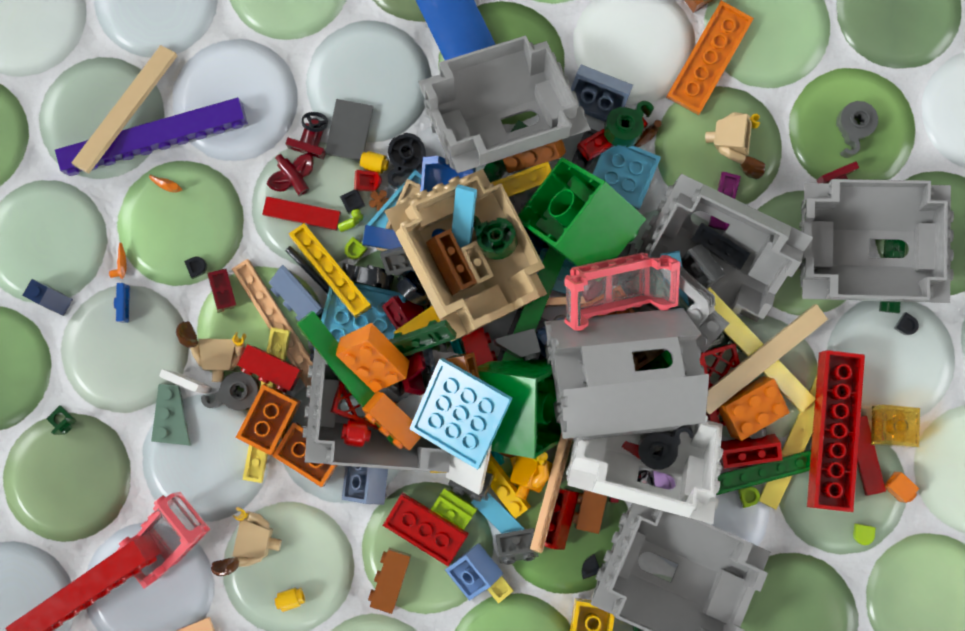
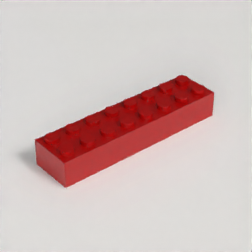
M830 350L819 352L807 507L854 513L865 363L864 354Z
M150 533L136 538L8 625L5 629L6 631H54L67 620L77 616L80 611L85 610L93 605L95 601L109 594L111 590L125 583L127 579L141 572L143 568L156 562V556L162 552Z

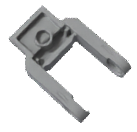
M680 266L679 288L695 301L687 309L686 313L701 333L696 339V343L704 353L730 323L715 311V296ZM661 269L662 273L672 281V271ZM650 303L644 304L641 307H635L640 312L658 310Z

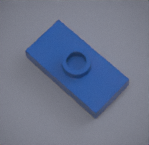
M117 283L116 297L114 298L116 322L120 323L129 322L130 286L125 283Z

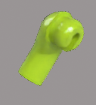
M360 209L353 210L351 212L352 218L338 224L340 232L355 227L363 220V214H361Z

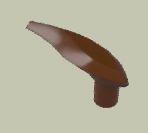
M655 120L652 125L646 128L638 142L633 146L640 147L649 142L657 134L662 125L661 121Z

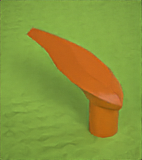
M151 174L149 176L156 185L166 191L175 193L182 191V188L177 183L169 179L158 178Z
M119 243L118 269L109 271L110 278L120 276L123 279L126 274V255L122 243Z

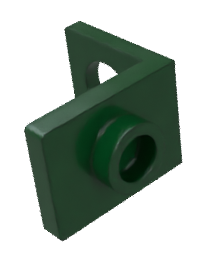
M61 405L46 418L55 427L51 431L53 435L67 434L76 422ZM58 413H62L65 418L57 424L55 416Z

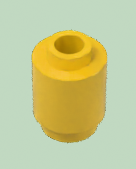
M370 151L362 153L360 167H364V170L380 174L387 171L389 160H387L386 155Z
M294 587L277 593V598H275L276 608L281 609L282 612L301 607V604L305 603L302 588L297 589Z

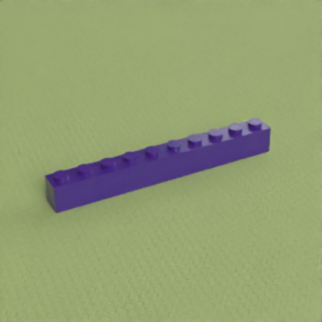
M239 97L122 130L92 171L101 165H114L116 161L122 159L131 160L136 155H149L157 149L166 150L174 144L183 145L195 138L200 140L206 138L209 134H222L230 128H242L244 124H248L243 104ZM88 140L55 149L59 169L62 173L68 176H75L82 171L71 162Z

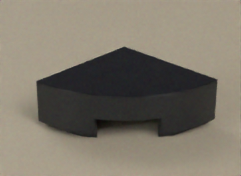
M595 554L587 557L582 565L581 574L583 580L597 575L600 569Z

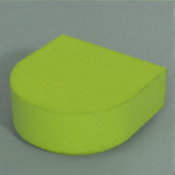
M354 237L348 241L344 249L347 257L352 260L360 259L368 250Z
M751 486L737 490L742 508L756 505L760 500V493L755 487Z
M854 523V540L861 545L871 544L875 538L876 527Z

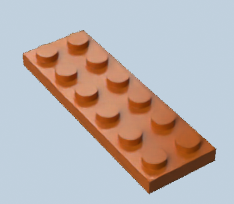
M721 0L666 98L699 115L754 18Z

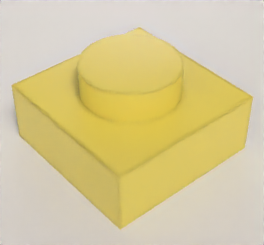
M503 576L487 589L498 604L514 591Z

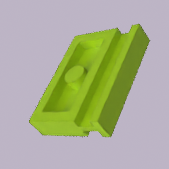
M446 487L431 508L432 511L463 530L478 509Z

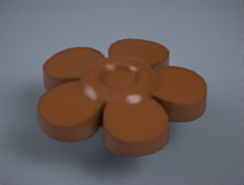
M381 190L378 194L377 191H373L370 196L375 200H370L369 205L372 208L377 206L379 211L390 199L385 198L387 192Z

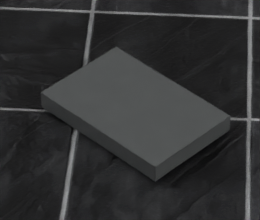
M336 99L325 154L360 161L362 153L365 152L374 107L372 105Z

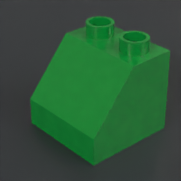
M563 157L518 214L521 223L528 231L574 266L617 258L625 246L636 238L639 228L646 220L641 213L607 182Z
M546 359L489 361L477 366L479 377L482 381L512 397L511 403L491 444V451L535 459L559 443L562 432L561 424L556 423L553 405L556 401L552 366L547 365Z

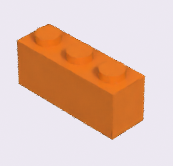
M377 391L361 409L366 413L365 418L372 424L377 423L380 426L378 430L386 437L390 435L394 439L392 443L399 449L405 448L410 451L422 437L409 429L413 420L384 393Z

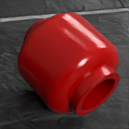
M349 420L347 424H343L341 439L345 445L361 448L365 442H369L371 430H368L367 423Z

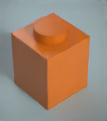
M894 472L884 483L885 489L899 502L904 503L911 502L917 496L916 492L920 489L902 472Z

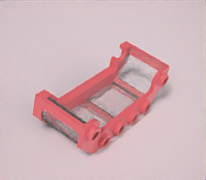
M638 253L572 267L570 275L565 277V323L573 330L581 331L588 327V319L592 318V316L607 315L609 312L624 311L626 308L641 307L648 303L655 305L660 310H669L672 307L678 306L680 262L669 255H661L660 258H649L648 253Z
M181 492L172 493L167 497L163 495L154 502V512L141 525L142 529L131 539L128 536L119 543L120 547L118 550L132 540L150 533L162 553L156 556V562L148 567L146 566L134 576L144 589L164 575L169 568L176 565L210 531L208 525Z

